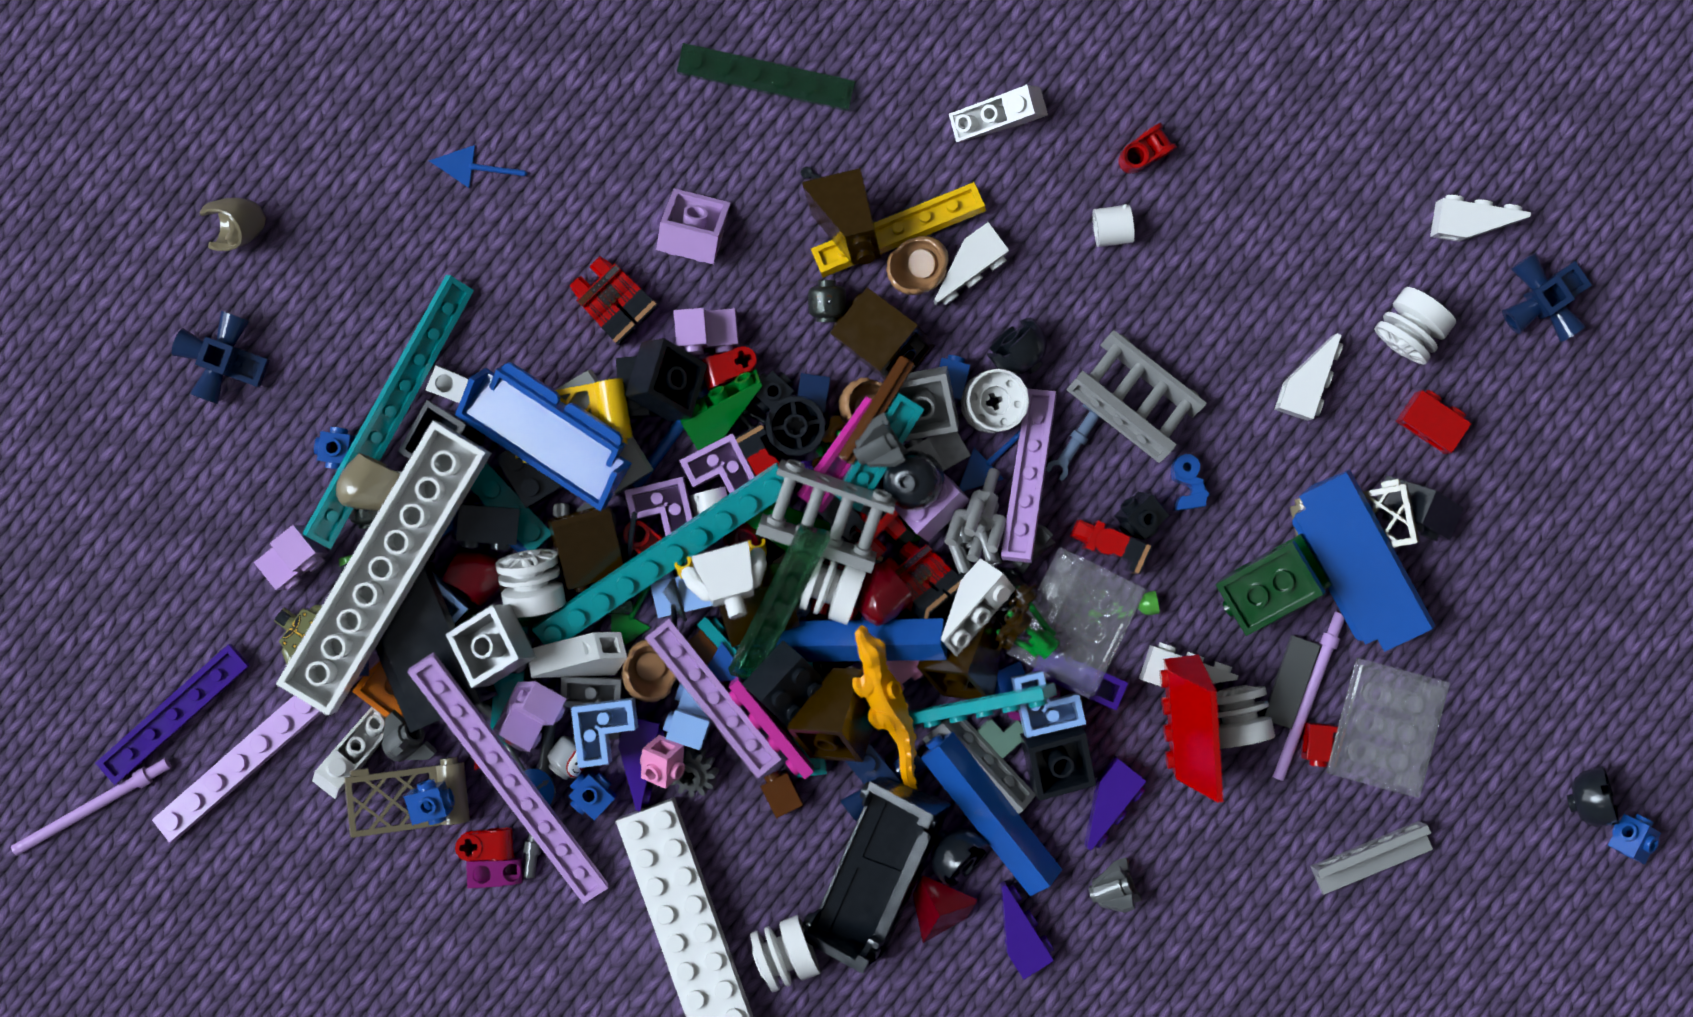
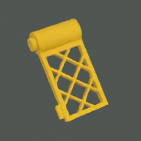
M623 378L555 390L560 396L569 395L567 400L560 397V401L566 405L571 403L577 393L588 391L590 403L585 410L587 412L591 411L593 416L618 431L626 445H628L627 439L633 438Z

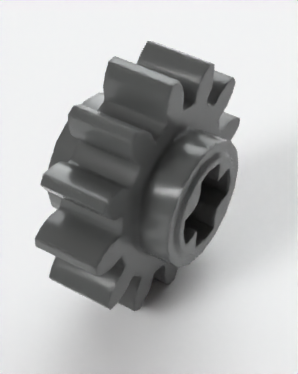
M691 747L687 752L684 749V773L679 780H675L671 784H678L680 786L678 789L679 794L683 793L686 789L689 790L691 798L694 797L697 791L704 796L716 784L717 779L715 777L719 769L711 767L715 757L707 759L705 757V748L699 753Z

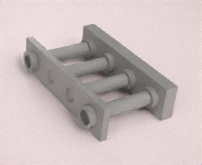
M1113 330L1100 345L1107 350V353L1090 375L1082 370L1066 390L1160 463L1177 445L1169 437L1186 413L1193 418L1206 405V402L1200 398L1198 393L1188 389L1131 344L1127 337ZM1118 359L1131 370L1116 390L1111 393L1099 381L1115 360ZM1141 377L1154 388L1135 412L1123 403L1122 400ZM1164 395L1177 407L1161 429L1158 430L1147 422L1146 418Z
M781 459L776 475L785 478L773 513L769 515L762 514L756 535L871 573L877 552L872 551L870 548L883 511L893 514L896 499L892 498V495L884 490L875 489L872 491L805 468L804 464L792 459L784 461ZM796 481L814 487L802 522L798 525L786 522L784 518ZM825 491L842 497L832 529L826 535L816 532L813 528ZM854 501L871 507L860 541L855 545L845 542L841 538Z

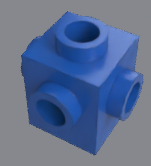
M330 427V432L320 431V437H316L314 443V454L317 455V461L326 462L325 468L338 469L356 436L348 435V429ZM333 442L338 445V450L335 453H332Z
M591 772L587 777L581 773L570 785L573 791L569 797L573 800L570 803L571 806L581 815L587 813L595 820L618 795L609 788L612 784L601 773L595 775ZM587 790H591L595 797H590Z
M434 779L418 783V788L410 790L404 796L412 825L427 821L429 825L441 823L446 820V816L453 810L455 804L453 792L450 788L447 789L445 781L435 783Z
M1624 814L1621 820H1619V824L1614 825L1613 836L1608 846L1645 865L1650 854L1656 851L1661 833L1652 828L1654 822L1638 814L1635 819Z

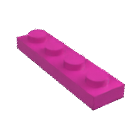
M864 398L814 471L840 480L844 478L851 464L842 460L839 454L872 402L871 398ZM803 484L796 495L808 503L814 487ZM825 491L819 508L820 513L824 512L834 498L832 493Z
M738 675L730 681L729 688L732 691L729 692L732 700L739 707L744 705L750 712L748 718L756 729H764L769 736L766 740L773 750L777 753L781 750L788 760L785 763L794 775L800 773L804 779L814 773V765L769 710L742 685L744 682L742 677Z

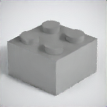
M948 366L911 372L898 393L924 408V411L905 441L957 432L959 419Z
M510 604L491 605L446 634L471 688L491 686L536 658Z

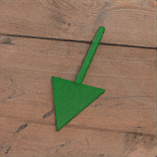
M648 586L641 592L629 615L616 608L612 610L611 632H621L624 646L651 628L634 618L651 586Z

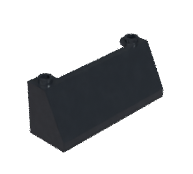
M435 549L375 648L410 733L443 719L408 674L410 667L433 652L473 705L498 695L494 684L486 687L471 688L446 636L456 626L428 563L434 559ZM347 564L340 567L342 572L344 571Z
M881 776L870 782L867 781L863 786L860 798L863 799L862 806L864 808L819 909L815 913L810 912L802 924V928L805 929L803 935L808 944L862 974L883 958L952 805L941 798Z

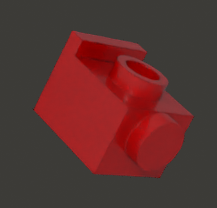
M1306 722L1303 730L1301 758L1310 760L1309 765L1327 767L1328 762H1331V755L1334 756L1337 749V740L1333 738V733H1339L1340 727Z

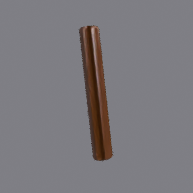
M903 356L898 358L841 450L839 457L851 465L855 464L857 460L853 449L857 447L855 441L861 437L873 418L887 412L914 368V363Z

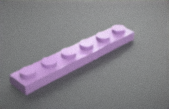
M1027 388L1029 404L1027 413L1021 423L1001 558L1002 560L1032 563L1057 394L1056 391Z
M670 619L645 637L646 641L756 778L762 776L781 760L779 755L773 750L759 730L755 728L743 710L732 700L727 690Z

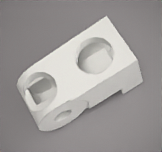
M435 366L426 391L460 403L468 379L441 366Z

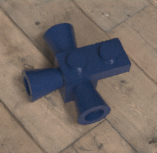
M1536 252L1511 268L1531 289L1524 294L1525 301L1502 310L1505 321L1515 333L1521 334L1537 316L1539 319L1550 317L1560 342L1567 340L1586 327L1566 307L1567 304L1575 300L1574 297L1592 286L1576 261L1570 263L1548 279Z
M221 311L216 340L205 336L203 341L186 329H180L172 345V356L196 359L195 365L206 368L190 392L191 395L219 404L223 375L260 388L270 360L234 347L250 321Z
M870 743L868 744L863 762L845 761L864 785L867 781L870 782L880 776L904 785L900 772L899 757L889 766ZM916 754L914 757V774L927 768L920 756ZM862 789L840 800L856 822L864 808L862 806L863 799L860 798Z

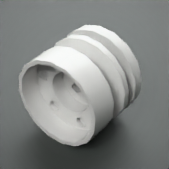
M1405 287L1393 302V306L1399 314L1386 312L1383 316L1385 322H1378L1374 329L1377 335L1396 353L1424 365L1431 358L1429 352L1433 353L1438 349L1432 337L1440 340L1445 339L1455 326L1456 319L1443 305L1432 297L1415 288Z
M994 369L980 373L969 380L964 388L960 405L962 414L968 424L978 431L995 433L1009 430L1021 422L1027 413L1029 397L1027 388L1021 378L1011 371ZM989 394L992 398H998L999 403L995 404V410L992 406L987 407L986 401L990 399Z
M551 549L526 550L507 555L496 562L497 573L500 574L498 577L499 585L508 587L501 592L503 605L510 604L516 617L542 615L555 611L565 605L566 599L563 583L558 579H554L561 573L559 565H556L559 562L557 551Z
M816 555L809 564L800 589L801 599L799 608L806 610L810 598L816 599L814 614H818L824 603L830 604L829 619L847 625L866 572L845 565L843 571L837 569L838 562L832 560L830 566L823 564L824 557Z
M1243 685L1222 689L1217 692L1218 718L1222 719V723L1219 724L1220 749L1244 746L1275 738L1272 718L1267 716L1257 717V711L1269 707L1268 701L1254 702V698L1267 695L1265 686L1252 687Z
M799 915L780 921L781 936L776 937L769 926L764 928L766 942H764L758 930L750 934L753 948L752 953L761 977L767 982L772 992L780 990L777 977L779 975L786 987L791 986L789 971L795 970L802 981L820 974L812 945L805 941L803 935L805 929L802 928L803 922Z

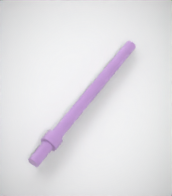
M1334 613L1327 633H1323L1321 638V650L1305 689L1292 729H1290L1272 776L1281 781H1284L1333 649L1337 650L1340 638L1338 636L1345 620L1341 613Z
M164 758L147 769L142 767L132 773V777L13 844L11 846L12 852L18 856L135 788L147 786L153 782V778L171 768L169 760Z

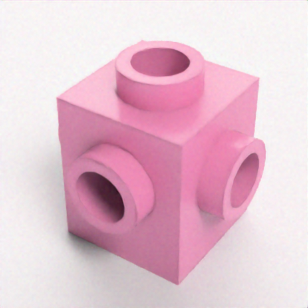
M658 735L642 749L640 758L641 778L665 789L675 780H679L685 770V764L683 763L684 745Z

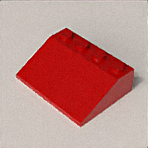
M1199 655L1163 659L1164 670H1159L1161 687L1166 690V697L1161 698L1163 715H1167L1168 724L1163 725L1165 742H1169L1170 751H1165L1167 769L1173 770L1176 780L1217 803L1223 802L1217 691Z

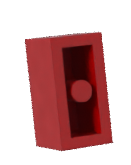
M1430 390L1415 392L1395 422L1441 453H1452L1472 423L1465 419L1466 414L1458 408L1451 406L1449 409L1440 402L1442 398Z

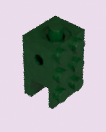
M1301 533L1226 574L1215 585L1225 600L1223 602L1225 611L1230 617H1235L1247 636L1326 593L1325 589L1332 586V583Z

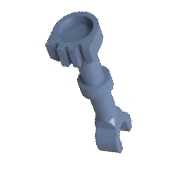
M1085 404L1082 406L1090 412L1077 431L1073 430L1070 435L1072 437L1058 459L1050 461L1046 466V471L1050 472L1053 466L1060 465L1062 467V474L1058 479L1061 481L1068 475V465L1080 446L1086 444L1088 441L1086 437L1098 419L1101 418Z

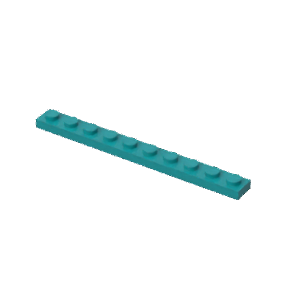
M445 275L302 535L326 548H332L354 509L343 506L336 496V485L340 474L358 453L378 461L381 460L474 292L473 289L453 276Z
M777 462L566 602L563 607L532 626V631L544 645L572 638L676 569L674 566L676 562L678 566L682 565L687 561V557L692 558V556L697 555L775 503L785 478L776 475L779 467Z

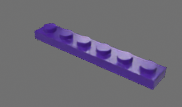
M228 644L95 764L114 785L119 784L246 671L250 664L232 644Z

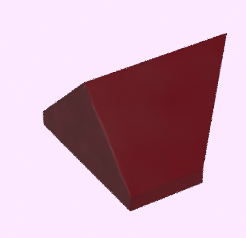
M922 876L913 892L922 942L925 943L966 919L975 906L977 899L926 876Z

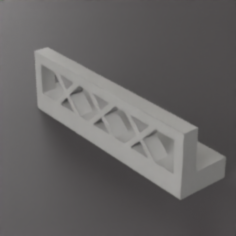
M949 718L944 719L941 722L942 724L936 726L922 739L927 744L939 733L944 737L953 731L1018 814L1024 811L1035 797V793L967 720L950 723Z
M1417 821L1313 864L1310 867L1321 893L1325 895L1433 850L1427 836L1431 832L1427 824Z

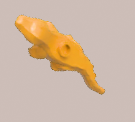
M860 626L855 631V638L859 657L863 662L864 675L853 678V689L858 696L865 697L870 706L868 713L869 722L877 730H888L896 742L899 751L900 772L904 785L917 790V782L914 777V757L917 754L915 740L917 736L912 725L913 719L909 716L908 704L905 702L901 684L889 671V666L886 664L885 643L872 636L865 626Z

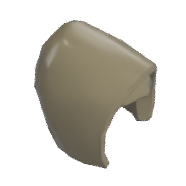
M225 198L205 204L199 212L201 216L216 213L219 215V236L215 242H209L208 248L215 251H229L246 245L260 234L266 222V217L261 207L254 201L243 198Z
M358 453L340 474L336 485V496L343 506L379 511L400 474L386 468L387 465L383 462Z

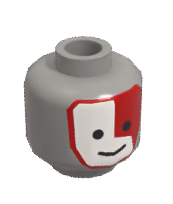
M560 737L547 755L550 762L548 767L565 780H568L569 777L578 778L586 768H578L575 737Z

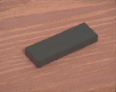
M1292 635L1290 636L1268 699L1269 707L1265 708L1263 716L1271 717L1273 723L1292 729L1321 645Z

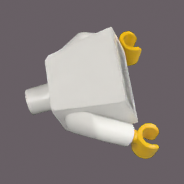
M762 539L761 545L754 546L751 544V540H748L747 542L692 556V559L687 557V565L678 566L676 562L674 566L687 588L702 601H710L713 607L725 604L729 619L739 618L747 614L743 599L754 596V589L761 585L767 566L766 541Z

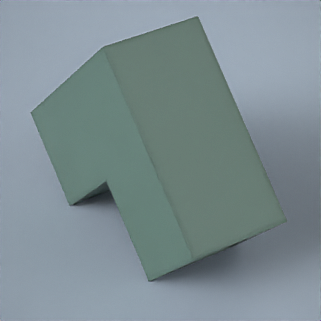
M989 718L977 729L1002 759L1021 743L1020 734L1024 733L1022 725L1018 720H1014L1002 731Z

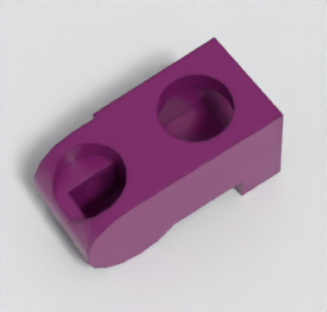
M514 857L513 859L500 861H466L467 889L502 887L503 885L523 883L522 858Z

